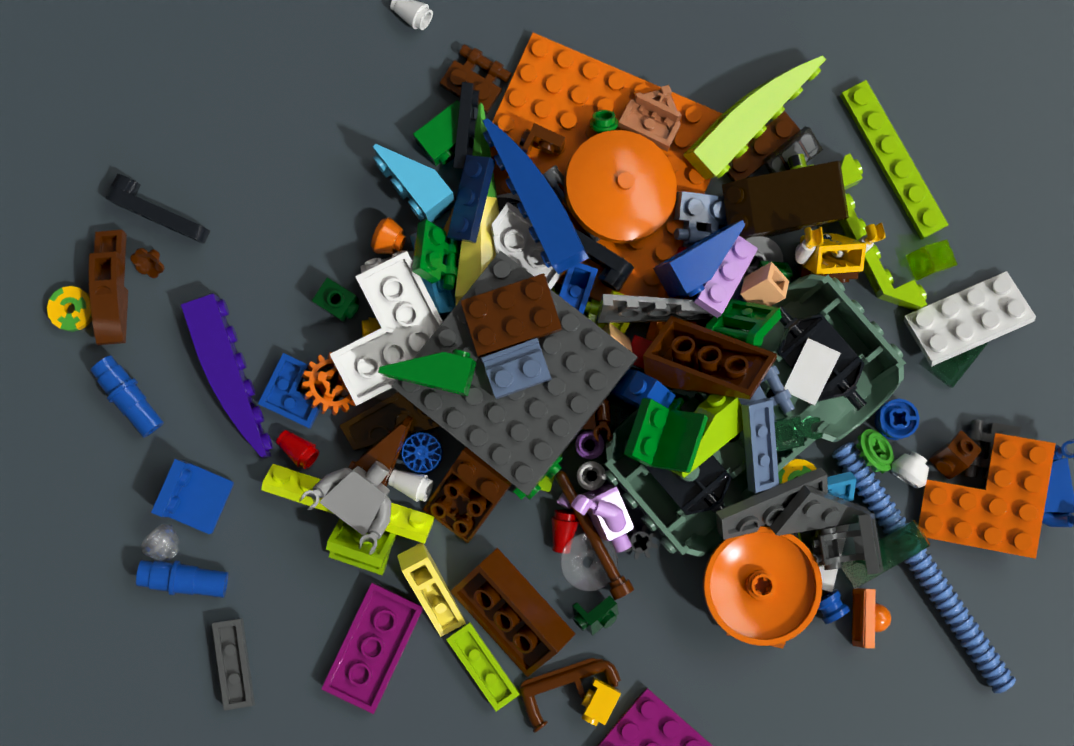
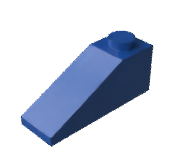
M629 369L609 393L637 409L640 407L642 398L652 399L669 408L676 397L658 380L633 369Z

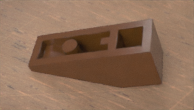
M407 416L363 453L357 462L352 461L348 468L353 470L359 466L367 472L373 463L378 461L389 469V473L381 482L387 487L413 418Z

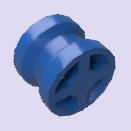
M834 590L821 597L818 610L823 614L822 620L825 624L838 620L850 611L848 605L842 603L839 590Z

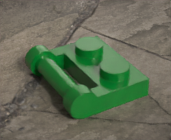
M730 299L723 314L718 318L714 316L705 328L760 347L763 343V337L782 316L778 307ZM732 328H739V329L750 330V331L747 332V331H742V330H737V329H732Z

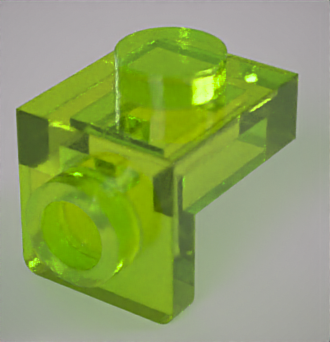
M947 239L926 245L906 255L913 276L917 281L958 265Z

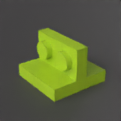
M339 519L327 541L326 550L330 551L329 558L383 576L391 547L397 535L384 531L381 538L377 539L375 552L369 554L373 547L372 543L364 542L359 549V542L363 535L342 519Z

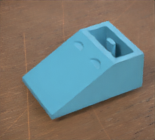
M378 144L373 146L376 153L373 159L377 163V167L386 178L391 175L392 179L390 180L394 185L393 187L403 200L406 197L410 199L408 203L411 206V210L420 221L425 218L433 223L455 205L453 192L436 170Z

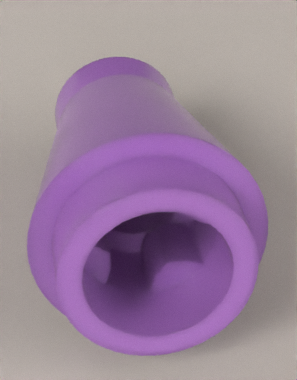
M592 430L582 432L577 437L575 443L578 454L586 459L597 458L604 450L602 436L599 434L598 443L594 438V431ZM586 441H591L594 443V449L592 451H588L584 448V443Z

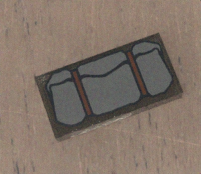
M805 126L762 161L770 173L790 170L787 160L790 156L804 154L807 163L823 149L811 128Z

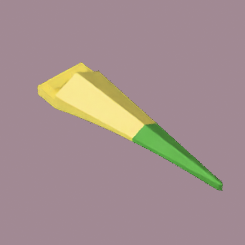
M480 103L472 156L491 158L490 146L483 135V132L487 131L483 120L486 118L484 106ZM494 173L492 174L476 243L461 242L455 290L456 305L496 257L491 225L499 215Z

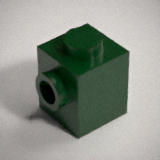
M328 277L312 299L316 306L343 323L347 318L352 319L359 308L357 304L359 301L358 297Z

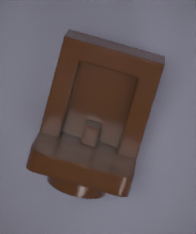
M959 431L948 444L936 451L929 461L950 480L969 468L981 452V448L963 431Z

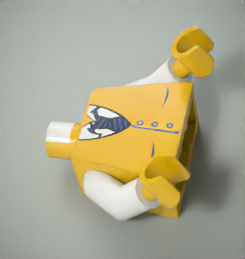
M883 224L867 225L865 227L867 235L862 236L859 240L834 233L823 234L822 227L816 230H811V227H807L804 229L805 235L801 236L800 244L796 247V262L816 275L863 271L865 253L873 247L874 242L881 241L886 237Z

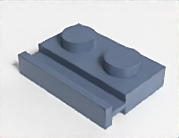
M537 338L482 357L496 399L552 380Z

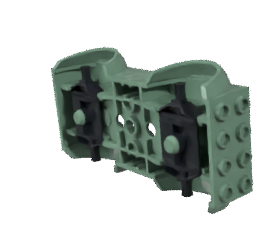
M810 274L789 283L786 298L772 305L773 307L780 308L782 318L763 337V343L760 348L777 353V358L772 366L776 365L780 373L778 377L783 387H785L808 338L841 353L816 405L791 395L790 400L795 408L794 410L784 414L779 404L773 407L777 417L774 419L778 472L818 437L834 443L845 438L872 416L892 396L904 379L903 365L906 362L902 359L903 353L895 344H889L882 336L884 332L880 326L874 321L870 323L863 315L865 312L863 307L856 300H850L844 293L845 288L837 278H831L829 275ZM738 328V330L747 331V332L750 331V330H744V329H739V328ZM766 380L760 383V386L767 398V392L771 387ZM676 388L669 389L676 395L674 399H684L685 402L680 408L685 412L694 413L697 407L710 395L709 393L689 392ZM636 409L612 432L613 439L610 442L607 439V463L603 465L606 470L604 472L606 479L611 485L616 486L618 484L625 492L622 498L632 509L638 507L644 514L640 519L650 531L657 530L661 534L662 538L659 541L670 554L676 552L679 555L686 553L698 557L704 556L715 550L723 541V538L718 533L716 512L764 492L754 493L748 491L744 431L742 430L739 433L737 441L726 443L683 478L671 470L646 466L624 454L639 410Z

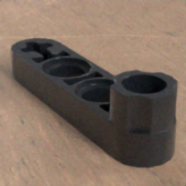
M117 173L105 198L106 200L190 239L205 244L210 230L136 197L141 184Z
M575 229L589 259L603 267L598 280L610 289L619 292L633 271L634 266Z

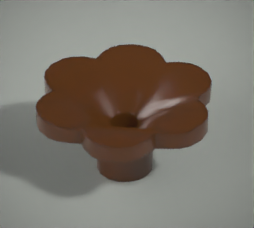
M138 248L130 257L132 263L136 265V270L141 274H147L151 278H157L165 269L159 260L160 254L157 250L152 249L148 252L143 248Z

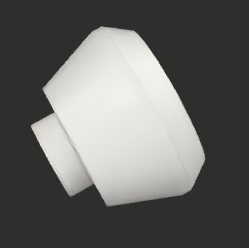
M911 452L910 455L904 453L892 462L891 473L903 482L915 488H921L926 485L929 467L925 464L927 460L918 453Z

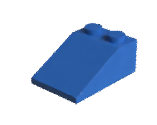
M743 220L720 228L653 268L669 298L679 296L680 299L687 296L692 297L705 289L703 284L712 279L745 227Z

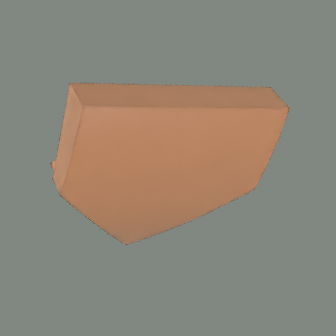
M662 86L660 90L645 94L636 93L634 99L629 101L618 122L617 128L640 134L654 142L659 148L668 152L680 128V118L682 116L680 111H677L671 96L670 86Z

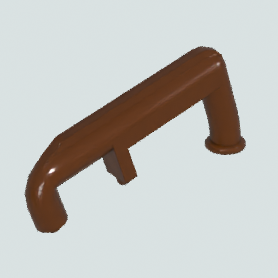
M589 658L525 680L520 685V695L528 719L534 728L533 732L536 733L548 723L541 716L535 695L575 682L580 698H584L585 692L580 679L601 672H605L609 685L612 684L613 687H617L621 679L615 665L604 659Z

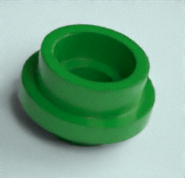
M609 110L596 111L590 120V128L598 134L615 130L618 127V119L615 118V113Z

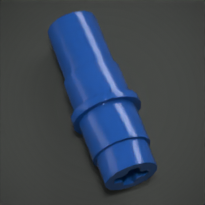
M111 355L103 358L91 368L90 371L108 395L107 400L117 406L143 438L149 436L164 424L147 402L145 395L138 388L136 379H131L123 367L118 365Z
M141 560L136 575V586L167 591L169 595L182 593L224 598L229 573L184 565L180 561L169 563Z

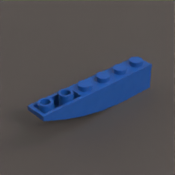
M488 118L483 120L487 131L483 132V135L490 148L495 146L498 152L494 158L501 171L506 170L510 177L505 181L513 195L517 193L521 202L517 203V206L523 218L529 217L532 226L528 229L535 243L541 242L544 251L540 252V255L547 268L552 266L559 274L589 259L564 206L543 174L528 155L505 132Z

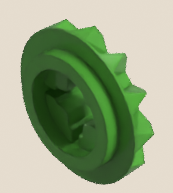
M867 429L857 437L859 443L856 447L861 451L859 457L865 460V465L871 466L874 472L880 471L885 473L892 469L891 464L894 462V454L887 439L872 429Z

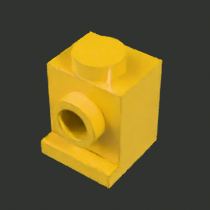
M594 677L592 685L595 686L594 691L589 689L581 705L585 706L581 718L594 726H597L598 722L606 725L621 692Z

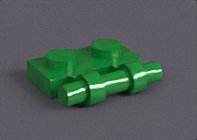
M425 219L418 223L412 272L432 284L440 281L441 278L443 279V288L452 290L454 289V283L457 280L458 274L456 266L461 250L459 241L448 238V243L445 242L446 231ZM443 257L446 258V263H445V264L442 263V262H443Z

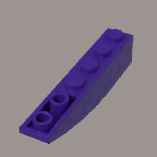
M213 293L181 304L198 359L222 407L260 457H271L270 449H273V444L268 432H263L261 422H264L263 413L259 405L255 406L252 396L255 395V389L250 379L246 380L243 369L247 368L243 354L241 352L237 353L234 342H237L238 338L234 327L228 325L226 316L229 315V310L225 300H220Z

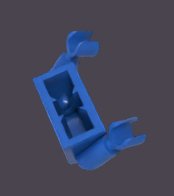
M1074 439L1066 441L1062 447L1055 445L1042 523L1049 527H1072L1074 525V516L1072 514L1074 513V491L1068 458H1074V453H1070L1067 450V445L1074 443Z

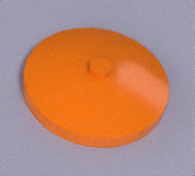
M611 130L592 136L573 154L564 176V194L573 217L590 234L608 242L632 243L652 235L669 218L676 201L677 182L669 159L654 142L634 132Z
M760 526L757 532L725 539L715 548L705 567L703 593L711 616L727 634L748 644L769 646L780 644L796 637L811 623L821 601L822 578L815 557L801 540L792 534L775 535L770 527Z

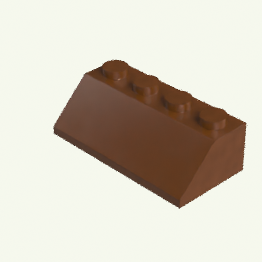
M498 548L450 591L527 677L555 656L575 635V632Z

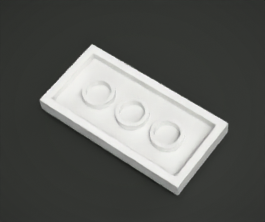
M1006 271L904 316V322L932 367L1035 321L1036 316Z

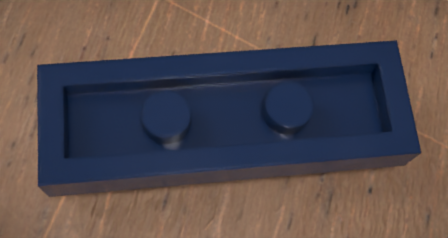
M466 155L448 230V238L476 243L496 160L490 157Z

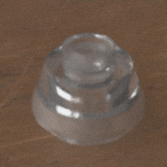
M162 524L155 528L142 542V553L158 561L164 559L169 561L178 553L179 548L177 546L180 543L174 527L170 524Z

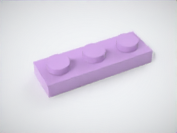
M738 236L712 279L703 284L705 289L698 293L694 303L716 318L720 317L758 248Z

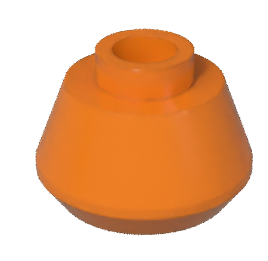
M392 218L382 219L375 229L371 247L376 254H394L396 250L400 252L405 244L406 236L403 235L404 230Z

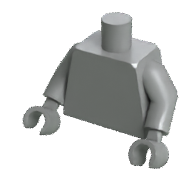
M375 461L367 472L359 466L353 470L347 467L339 469L323 477L313 487V491L308 490L304 492L299 501H302L306 496L313 499L314 503L307 510H312L318 503H321L363 535L359 542V549L364 542L372 543L373 547L369 554H373L377 547V539L381 538L390 523L392 503L388 497L390 490L381 483L389 473V469L378 461Z

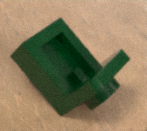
M608 596L588 614L577 602L572 605L573 621L582 631L587 629L592 636L601 628L610 627L616 621L619 614L618 605L611 596Z

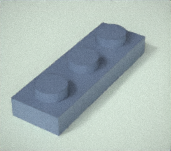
M768 398L741 404L748 491L754 493L779 485L773 400Z

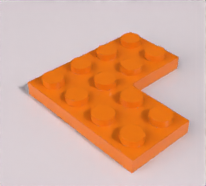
M995 433L985 490L927 480L917 536L1036 559L1056 443Z

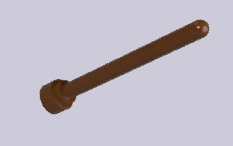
M559 471L556 474V480L571 506L577 493L567 474ZM571 507L611 581L608 584L611 587L609 592L613 599H620L634 591L635 589L630 580H626L624 575L621 576L587 512L583 515Z

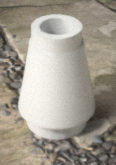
M392 0L390 5L391 10L395 11L413 29L419 28L424 30L430 24L433 17V11L429 9V5L416 0Z
M594 461L585 462L577 471L578 483L586 490L600 488L606 479L604 468ZM589 471L597 473L595 481H588L587 473Z
M394 469L388 484L416 502L419 500L425 502L432 491L433 480L428 479V475Z

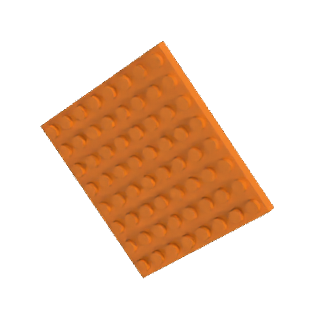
M532 33L492 122L505 132L521 149L523 148L520 145L521 138L526 129L531 131L534 123L564 136L565 145L560 154L556 152L548 154L537 147L538 144L534 143L528 157L542 174L556 165L562 175L565 176L567 165L576 150L586 140L598 134L590 128V120L593 118V113L599 110L612 111L619 122L629 101L634 99L636 93L645 94L660 90L661 87L536 33ZM672 92L671 96L677 111H680L682 115L680 118L681 125L668 152L663 149L661 150L665 153L673 167L677 191L705 194L711 178L705 180L683 154L723 113ZM495 146L490 148L491 158L495 160L494 156L498 152ZM495 161L493 173L497 195L511 193L505 181L510 177L506 170L501 171ZM559 183L558 185L564 192V187ZM561 202L574 228L589 237L564 203ZM675 205L666 222L645 239L632 243H613L602 239L598 241L599 244L634 266L633 271L619 293L628 296L657 297L660 285L662 284L653 268L674 256L678 248L682 247L683 240H676L674 238L675 229H683L684 221L674 220ZM454 207L443 229L446 231V236L448 235ZM587 259L581 263L598 269L589 298L601 302L602 295L611 294L612 289L598 280L603 267ZM566 270L562 273L556 284L560 285Z

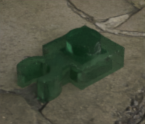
M791 416L774 420L777 452L805 446L804 437L814 440L823 437V434L820 432H811V425L815 422H820V418L808 416L801 422L800 416Z

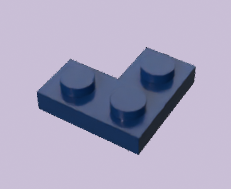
M283 353L258 404L311 429L321 406L318 405L314 409L311 408L314 400L312 398L305 400V394L298 392L304 380L302 375L304 371L309 370L308 364Z

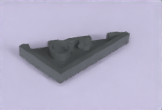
M804 485L770 528L775 535L780 536L859 523L858 515L871 512L868 508Z

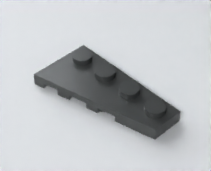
M613 294L602 295L597 312L598 323L667 322L670 316L685 321H710L714 316L695 304V299Z
M820 467L717 511L718 533L725 540L757 532L760 526H771L804 485L828 493L826 472Z

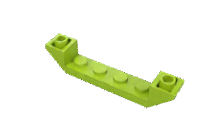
M851 153L845 155L840 161L845 190L857 185L863 179L861 164L857 159H853ZM845 193L849 218L839 220V223L846 237L859 240L867 234L865 230L866 224L863 219H858L854 211L855 202L849 193ZM874 244L865 253L863 271L877 298L913 311L926 306L925 300L927 296L925 290L920 284L917 285L915 279L895 289L893 288V277L888 269L883 268L879 260L881 258L879 249Z

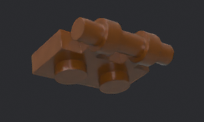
M464 44L459 54L467 58L466 63L462 65L454 60L440 81V86L461 98L462 82L474 83L475 90H480L479 104H483L485 114H488L502 92V89L494 84L495 81L499 78L507 82L512 73L504 69V65L497 60L493 62L483 56V52L479 49H472ZM476 65L488 71L486 78L473 71Z

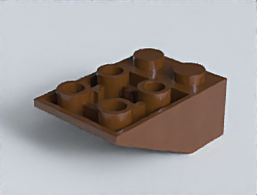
M465 447L423 510L429 515L434 516L437 521L466 543H469L509 490L512 483L469 448Z

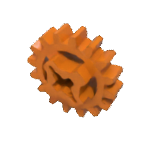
M329 352L326 360L322 355H319L317 357V364L310 361L308 364L310 371H304L302 375L308 381L302 383L301 389L308 390L304 396L305 400L311 398L314 400L311 408L314 409L320 405L322 407V414L327 409H331L332 414L336 415L339 408L346 413L349 410L348 403L355 406V403L330 356L332 352ZM325 367H333L327 372L320 371ZM336 374V387L330 394V380ZM315 387L320 389L323 397L317 393ZM339 395L344 397L345 395H347L346 398L340 401H333V399Z

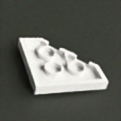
M507 202L491 225L496 255L501 250L533 276L544 273L548 286L552 289L563 272L558 274L552 266L547 268L540 255V252L544 251L541 242L535 243L528 228L532 226L529 217L524 219L519 209Z

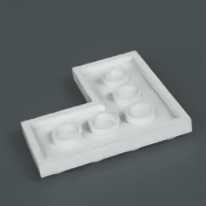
M407 251L355 276L381 329L331 353L330 356L356 406L392 388L391 386L397 380L379 374V367L414 359L443 323L421 277L412 272L413 262Z

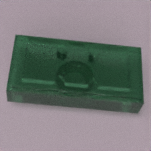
M986 342L938 363L928 371L948 387L953 388L988 343Z

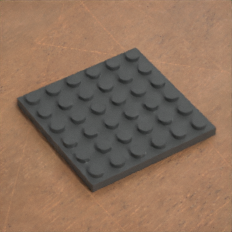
M500 250L461 300L534 276ZM551 289L550 292L563 330L538 338L552 380L496 399L482 357L479 358L477 356L460 300L414 359L441 352L452 354L453 349L470 353V358L476 362V367L468 397L401 380H396L391 386L527 496L638 358Z

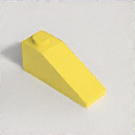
M419 543L398 554L397 557L401 571L440 637L466 624L424 543Z

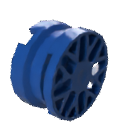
M894 399L884 403L877 410L874 422L877 431L886 439L899 440L909 437L916 431L919 426L920 417L918 410L911 402L904 399Z
M428 433L413 434L406 439L402 446L404 463L409 469L417 473L431 472L442 461V446L435 437Z

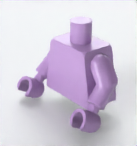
M603 484L596 490L579 494L573 500L571 506L564 493L561 494L557 503L567 510L573 507L583 515L587 512L600 538L611 541L616 553L625 551L632 546L626 533L634 529V526L617 486Z

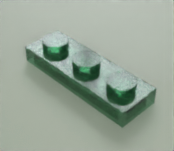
M913 519L879 539L883 572L868 575L865 560L841 562V569L856 589L930 546V542Z

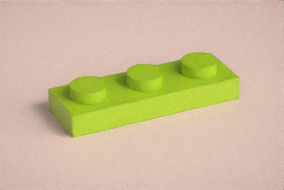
M471 622L446 639L496 712L520 695Z

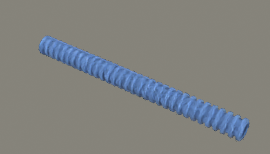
M848 442L835 450L832 454L833 459L837 458V465H842L843 473L851 471L857 478L855 486L859 490L857 494L863 496V503H868V510L873 511L875 518L879 519V526L883 525V532L889 534V541H894V548L900 550L898 554L905 557L903 561L905 564L909 563L910 566L908 568L910 571L915 572V579H920L919 584L925 587L924 592L931 595L929 599L931 602L935 601L936 604L934 606L936 609L941 610V617H946V624H950V630L956 632L955 637L957 640L961 639L960 644L962 647L967 648L966 653L972 655V662L977 663L976 668L978 670H982L981 675L983 678H987L986 682L989 686H993L992 691L994 693H1002L1015 684L1016 678L1010 676L1011 671L1009 668H1004L1005 662L999 660L1000 655L998 653H994L995 648L993 645H989L990 641L988 638L983 637V630H978V623L973 622L974 617L967 614L969 610L967 607L962 606V600L957 599L958 594L952 592V585H947L948 579L941 576L943 572L941 569L937 570V563L931 561L932 556L930 554H926V547H921V540L915 538L917 534L910 531L911 526L910 524L906 525V518L899 515L901 511L895 509L896 504L894 501L891 502L889 500L891 496L884 493L886 489L884 486L880 487V480H875V473L870 472V466H866L864 464L865 460L859 457L860 451L853 448L855 444Z

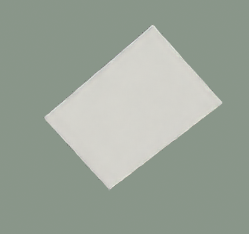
M808 338L784 389H788L791 395L816 405L841 353Z

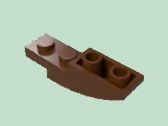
M123 230L95 232L94 253L89 254L90 307L97 345L126 343L128 289L124 286L127 234Z

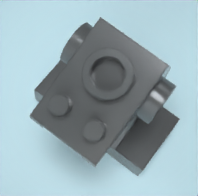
M874 513L858 515L860 530L836 533V527L818 529L819 535L812 536V542L809 543V550L815 557L816 563L823 565L824 570L842 568L841 562L865 560L868 575L883 572ZM853 537L856 554L840 556L837 539Z

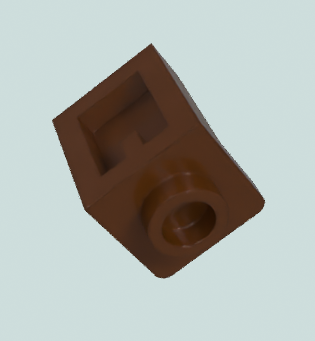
M534 123L531 131L525 130L520 145L523 146L522 150L528 156L534 143L538 144L537 147L548 154H553V152L560 154L565 145V137Z

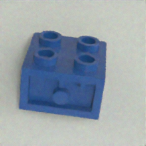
M174 459L151 513L160 517L172 518L197 530L212 534L234 486V482L184 460Z

